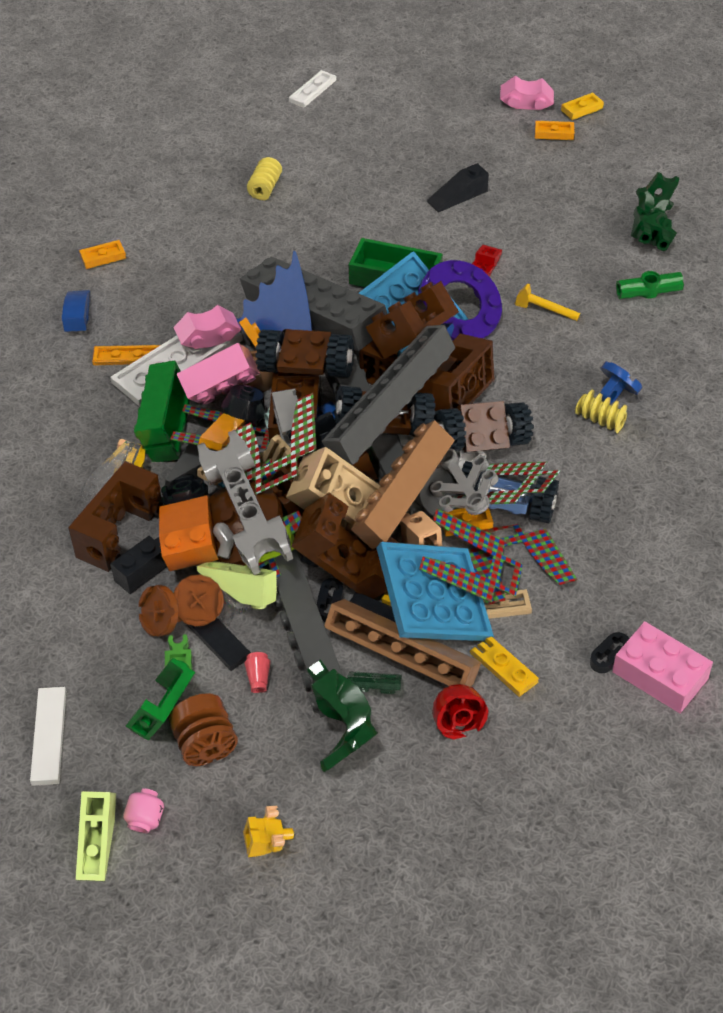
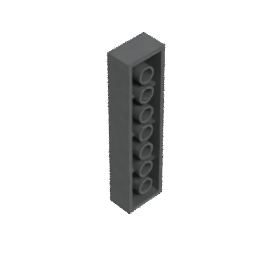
M271 256L254 269L249 270L247 274L240 278L246 298L252 302L256 301L259 297L260 283L271 285L274 282L276 266L279 265L287 269L291 264ZM301 269L308 297L312 330L351 335L354 340V349L357 351L373 341L366 326L373 323L371 318L383 311L385 315L387 314L385 304Z

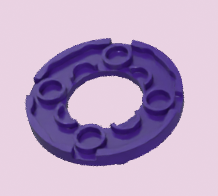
M448 260L432 267L423 277L419 285L418 294L422 293L420 288L430 282L435 285L441 281L444 287L449 283L460 282L472 288L475 296L480 301V310L473 319L462 320L453 316L444 322L453 323L454 325L451 340L453 341L460 333L478 338L487 337L498 325L502 313L501 297L492 279L482 269L465 261Z

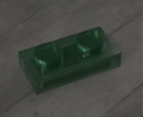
M349 671L347 676L362 692H368L369 688L380 689L379 692L384 694H394L395 690H401L402 675Z

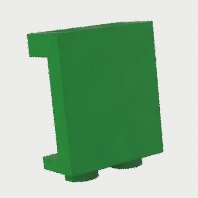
M172 658L155 679L157 683L167 689L160 703L156 706L146 699L130 718L126 727L142 738L149 740L163 725L195 672L185 662Z

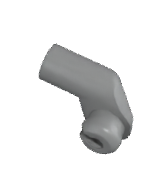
M220 522L213 528V534L220 542L217 556L229 559L234 543L232 537L234 534L228 525Z

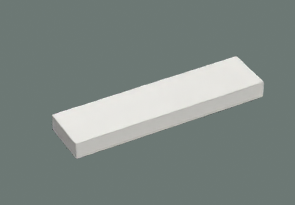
M65 687L38 688L30 776L32 786L60 783L66 705Z

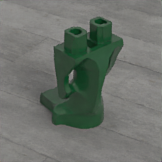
M657 172L646 187L636 190L638 206H636L633 214L634 223L631 237L638 239L643 244L649 243L654 245L661 251L668 249L677 232L671 228L672 220L667 218L665 211L671 210L674 205L670 198L679 184V177L665 178L662 173ZM661 188L662 192L659 195L655 194V191Z
M320 659L307 669V672L314 680L311 689L317 706L325 716L339 720L346 725V731L340 741L320 761L321 769L325 772L360 748L378 732L371 723V707L359 687L348 678L339 674L335 669L329 672Z

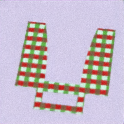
M313 393L297 400L292 423L290 455L260 468L259 447L252 424L248 423L235 430L246 442L255 463V467L244 471L248 481L255 478L256 494L297 476V458L317 449ZM291 463L290 473L262 485V476Z
M547 461L489 464L487 470H494L497 475H529L517 490L488 492L487 496L490 504H515L523 493H544L560 470L541 471ZM550 474L539 489H529L539 475ZM466 495L452 496V498H466Z

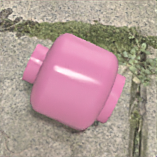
M142 789L141 792H135L129 796L123 817L128 823L127 827L129 829L149 833L150 830L156 829L159 826L164 803L157 797V792L150 789Z

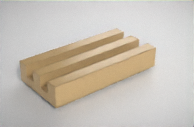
M278 434L271 438L260 466L270 458L275 462L281 456L283 458L291 454V447Z
M527 589L517 590L516 597L504 592L505 601L485 605L489 619L532 614ZM523 598L521 601L509 602L510 599Z

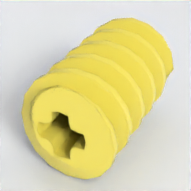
M266 157L258 162L247 184L248 193L253 198L264 201L269 198L282 173V166L276 159Z
M593 389L588 394H583L576 405L575 413L577 415L582 413V417L585 419L590 417L592 422L598 421L600 426L606 425L609 430L615 428V432L618 433L624 426L627 418V405H623L621 409H618L619 401H615L611 406L610 397H607L603 402V394L599 393L594 398L595 391Z

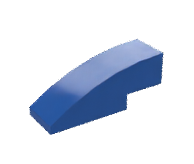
M90 290L67 292L62 311L64 332L87 330Z

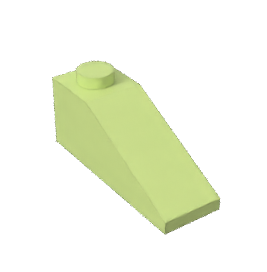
M217 561L206 562L197 566V571L200 574L212 578L223 591L238 602L251 605L253 609H264L266 605L276 601L277 571L260 568L261 573L253 575L248 566Z
M81 792L76 880L105 881L115 823L116 793Z

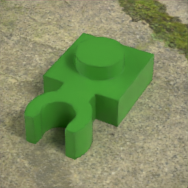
M170 635L168 637L170 650L165 651V666L172 658L185 662L192 670L191 649H188L187 635H183L181 643H174L173 635Z

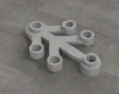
M449 448L440 465L443 469L452 473L458 484L436 481L430 486L432 494L437 498L442 497L439 500V505L444 512H450L454 508H466V511L471 515L483 513L490 504L487 493L490 487L494 486L499 480L494 470H487L489 463L485 456L480 455L473 459V466L466 478L458 466L459 457L454 449ZM481 472H484L482 474L483 481L478 491H475L474 487ZM446 493L465 494L466 498H452L450 495H444Z

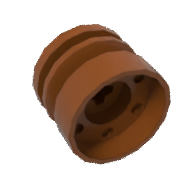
M207 693L191 696L177 704L168 716L169 725L174 737L177 739L181 756L188 765L203 766L213 762V759L217 761L225 758L235 749L238 743L237 734L228 719V713L223 701L218 695Z

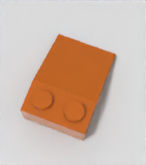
M208 495L159 507L161 553L169 572L219 560L215 535L213 534V522Z

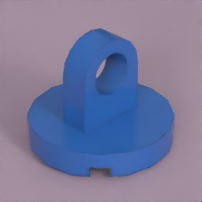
M605 361L600 367L601 371L609 378V381L600 392L603 394V402L607 397H610V404L613 403L623 389L635 395H638L641 391L642 384L637 379L632 381L629 378V372L620 366Z

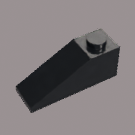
M478 163L464 168L427 199V202L439 213L488 192L489 173Z

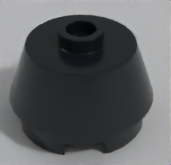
M249 385L233 386L221 403L222 414H228L234 418L245 420L244 425L251 423L253 427H256L258 422L263 420L266 413L263 393Z
M193 475L174 479V485L168 488L164 485L161 488L163 496L161 500L164 505L208 495V485L204 482V479H194Z

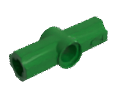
M646 271L640 278L616 281V291L619 299L637 296L652 299L658 293L683 290L684 287L681 272L659 275L654 271Z

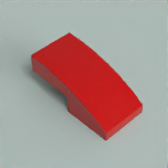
M482 245L476 252L475 260L472 264L490 276L501 257L502 250Z

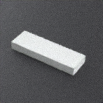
M321 70L289 97V102L303 108L306 107L336 81V76Z

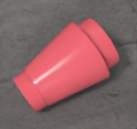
M250 653L247 655V660L244 664L251 692H266L271 661L266 653Z

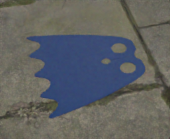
M293 251L292 263L289 268L285 269L279 265L276 266L275 280L271 285L260 283L259 297L256 301L252 302L244 299L243 315L237 319L238 323L247 318L251 325L256 323L260 331H283L284 329L312 331L308 297L296 251Z

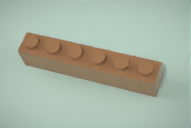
M435 420L426 425L424 423L421 424L414 431L416 436L406 443L402 449L404 451L402 456H399L391 464V472L387 473L380 480L379 489L368 497V505L366 508L361 509L354 518L356 522L351 530L371 549L376 548L380 542H387L455 441Z
M345 599L331 604L324 625L330 631L448 686L463 684L472 687L481 665V661L433 639L400 638L396 622Z

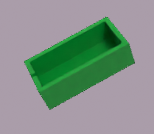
M361 238L348 264L349 284L367 287L413 251L429 270L443 262V254Z
M175 360L150 364L148 374L145 376V387L141 394L142 401L140 408H138V419L134 426V434L140 440L143 449H145V454H148L152 462L177 460L180 456L182 442L170 439L173 432H184L188 413L182 412L185 404H190V399L187 398L177 376V373L181 372Z

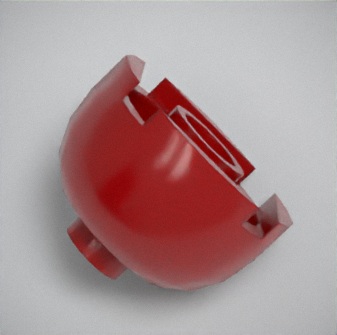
M453 684L438 693L433 703L432 715L441 733L446 738L455 740L466 737L461 732L473 729L479 731L482 729L487 721L489 710L483 697L473 687ZM456 726H465L462 730L455 728Z

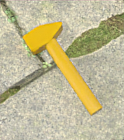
M526 284L519 291L515 301L516 306L527 308L530 302L575 321L580 316L579 312L532 294L530 284Z

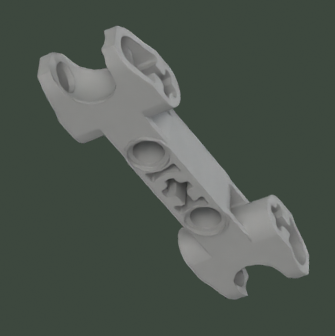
M235 430L228 432L230 442L222 450H209L205 443L197 445L199 461L209 485L223 481L244 528V531L232 535L242 561L248 566L253 575L261 573L259 560L267 552H279L286 561L294 558L291 552L290 539L280 515L267 521L244 473V471L255 467V463L246 442Z

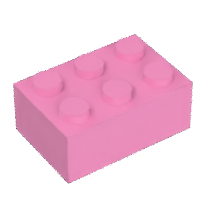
M236 343L177 373V376L187 398L205 405L214 401L215 396L221 393L223 395L228 394L235 385L241 383L248 384L256 379L255 376L259 375L260 372L250 350L240 343Z
M644 621L615 655L612 672L681 714L709 679L713 662Z

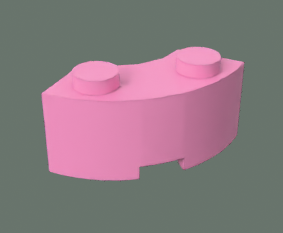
M514 76L501 85L500 99L515 109L542 110L554 104V90L543 78L537 81H525Z
M219 305L205 313L193 314L187 312L173 327L181 345L194 349L213 347L230 341L242 330L235 315Z

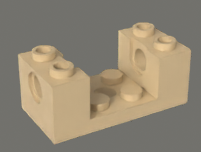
M324 447L303 456L298 467V475L294 477L286 498L305 510L306 507L330 492L349 506L344 520L349 522L346 530L362 540L351 530L356 522L354 518L361 509L366 508L368 497L378 490L380 485L330 449ZM350 490L354 492L355 501L350 498Z

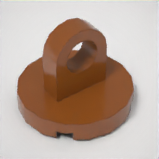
M201 574L190 575L180 581L173 593L178 604V617L186 624L192 626L207 625L214 621L222 611L224 604L223 592L218 583L208 576Z
M163 585L150 586L142 592L139 600L142 614H139V620L143 629L151 636L161 637L169 635L175 629L177 622L182 621L178 617V604L173 592Z

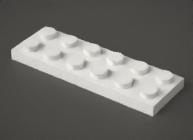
M239 332L232 340L222 344L199 349L181 345L176 335L111 376V383L140 407L142 401L141 394L145 387V376L148 374L150 364L175 360L179 369L183 371L243 340L242 333Z

